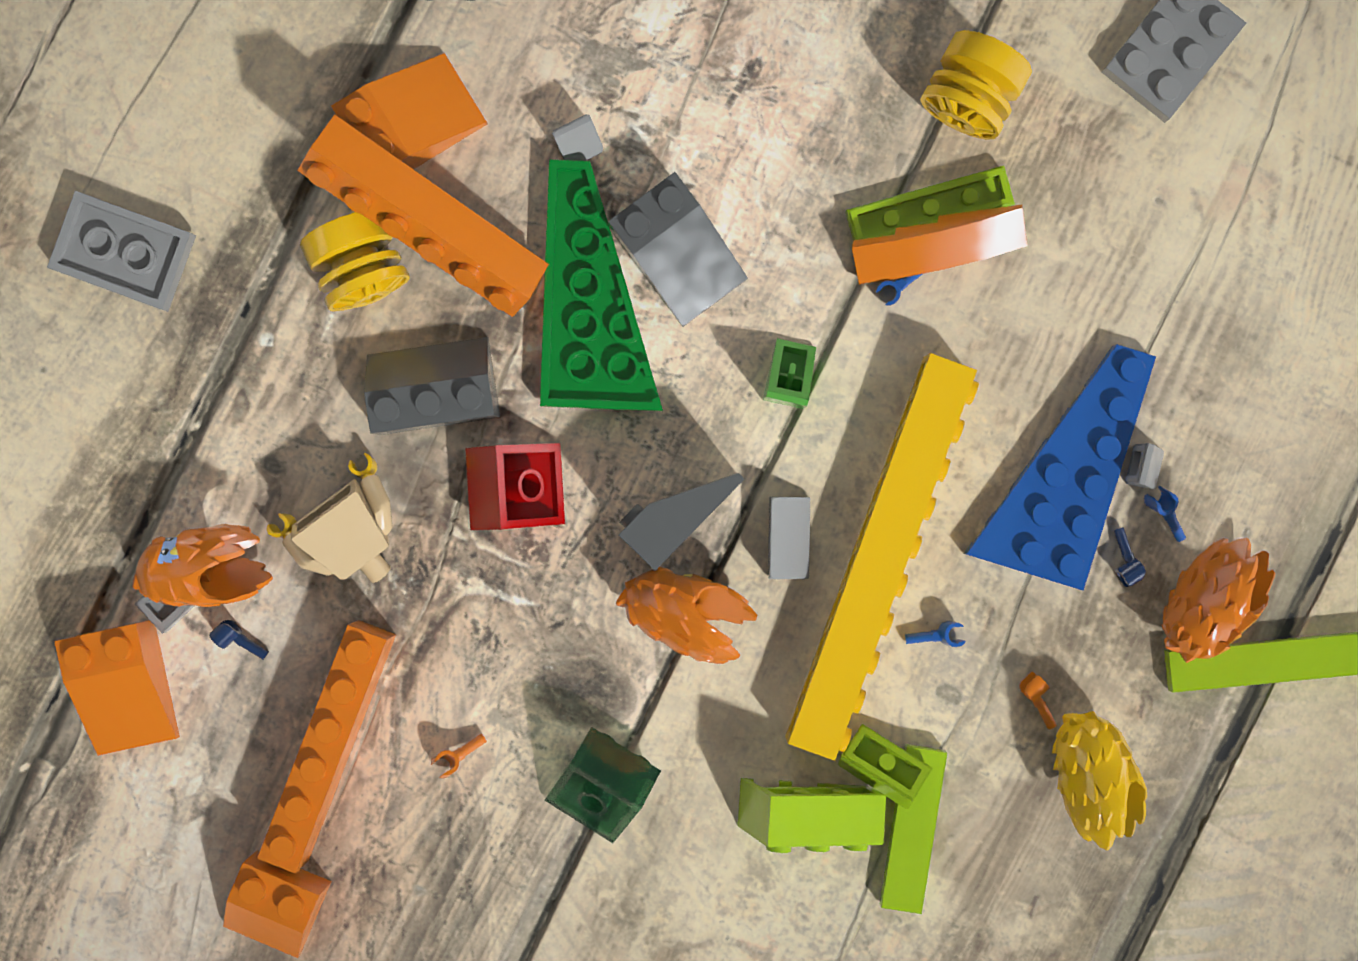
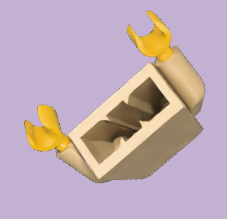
M364 453L368 460V466L364 471H358L355 462L352 460L348 464L349 470L362 479L360 485L356 479L352 480L299 521L290 514L278 513V516L284 521L285 525L282 532L275 524L267 525L268 534L272 537L284 539L282 542L283 546L302 569L326 576L334 574L341 580L347 579L360 569L372 583L378 582L390 571L391 567L382 558L380 553L389 546L388 534L393 527L391 505L379 476L375 475L377 463L369 454Z

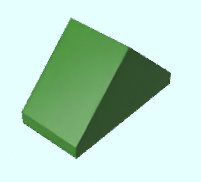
M777 338L763 400L800 409L805 408L808 405L816 347Z

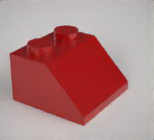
M560 443L493 445L465 448L470 530H502L565 524Z

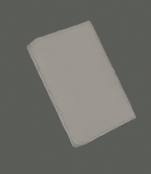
M585 114L552 132L564 160L586 161L603 152V145L590 115Z
M1135 444L1126 476V484L1155 489L1164 451L1154 444Z

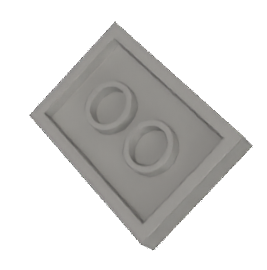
M1159 0L1101 73L1165 123L1174 115L1246 25V22L1219 0Z
M75 191L47 268L168 312L196 235Z

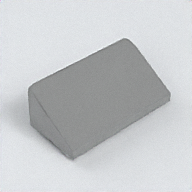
M769 497L768 578L777 580L809 579L810 497Z

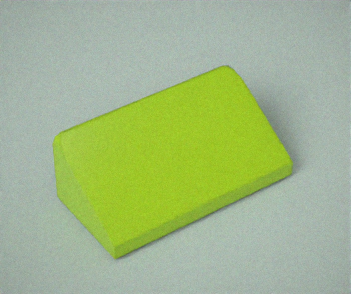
M861 724L838 763L841 768L875 790L885 794L886 797L905 809H909L933 769L864 724Z

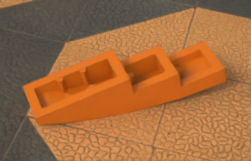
M1023 205L940 215L937 223L896 228L895 235L854 240L852 252L859 284L944 270L1026 247L1027 236Z

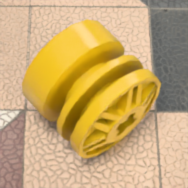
M957 31L940 60L943 70L934 72L930 79L931 85L926 87L920 101L922 106L943 124L975 138L985 140L996 139L1004 126L1002 121H1005L1012 111L1008 101H1016L1032 73L1031 66L1023 55L1008 44L992 36L976 31Z
M357 212L338 217L317 227L303 237L300 242V247L312 271H330L319 280L317 285L320 291L329 293L324 301L328 310L332 312L363 307L377 302L399 289L410 279L406 267L398 265L402 257L397 250L380 251L391 242L393 237Z

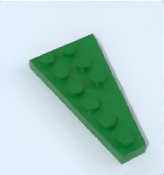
M549 160L545 262L549 265L545 271L540 406L663 411L591 162Z

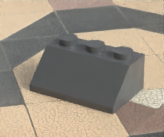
M489 337L368 354L364 396L370 434L386 435L500 418Z

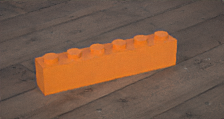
M335 114L312 144L297 170L314 185L325 189L340 199L351 210L362 214L381 227L389 236L397 238L419 253L424 260L435 264L453 276L461 285L469 287L488 300L495 308L504 311L511 317L531 298L549 265Z
M360 620L347 625L257 859L295 874L309 861L396 634Z

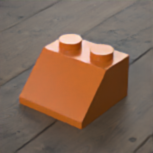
M257 850L240 867L226 900L223 927L299 958L332 881L304 869H300L295 874L259 860L257 857L260 851Z

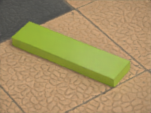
M1003 165L847 209L845 214L854 241L895 235L896 228L937 223L940 215L1014 206L1015 202Z
M905 744V751L933 769L909 809H905L895 803L879 904L881 908L922 914L947 752L941 749Z

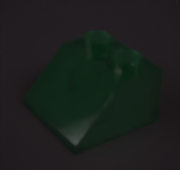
M591 727L544 801L606 840L614 843L642 809L661 770L650 764L645 757L634 754L618 744L610 735L601 733Z

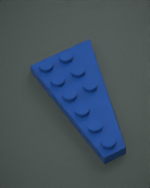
M1118 344L1111 347L1085 383L1082 392L1071 407L1067 408L1060 418L1059 424L1051 435L1044 440L1009 489L1010 492L997 510L991 514L985 522L982 531L974 542L970 543L963 554L1084 591L1156 356Z

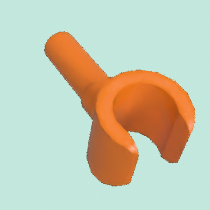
M1032 671L1020 682L1019 689L1034 704L1047 729L1050 730L1055 728L1057 724L1046 702L1041 698L1050 687L1039 675Z
M481 733L454 751L444 750L432 759L431 765L439 759H446L450 763V770L439 777L445 779L458 769L459 762L465 756L482 746L487 740Z

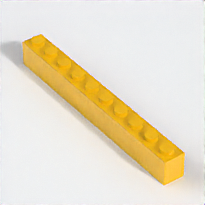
M932 353L927 354L922 359L786 732L785 738L790 745L835 761L838 751L845 752L849 744L852 729L847 726L852 713L858 714L864 703L866 690L861 688L866 674L873 675L877 667L880 652L876 651L880 636L886 637L892 626L894 613L889 611L895 597L900 598L907 585L908 575L904 574L908 559H915L919 552L922 536L917 534L923 519L928 521L934 511L936 498L932 496L936 482H943L947 475L951 460L946 458L951 442L956 444L962 434L965 421L961 420L960 416L964 405H971L977 393L979 382L974 381L977 373L976 369Z

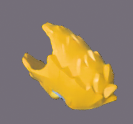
M1094 711L1084 714H1064L1062 716L1063 725L1056 734L1057 739L1052 749V754H1056L1053 770L1059 771L1057 789L1062 794L1065 809L1078 834L1086 841L1093 840L1100 848L1109 850L1113 845L1116 835L1119 838L1123 837V835L1132 837L1136 821L1138 824H1143L1146 817L1145 800L1147 799V788L1140 769L1132 757L1130 747L1122 732L1114 724L1097 716Z

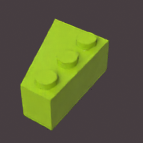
M741 778L738 827L764 844L766 850L770 852L789 853L792 847H805L806 850L813 852L830 851V846H843L844 849L850 851H866L868 845H883L886 795L869 786L817 783V787H792V781L779 780V787H761L754 783V779Z

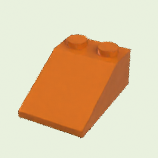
M445 53L367 83L331 105L339 118L412 169L419 167L488 124Z
M150 620L54 641L63 683L98 756L180 737L157 629Z

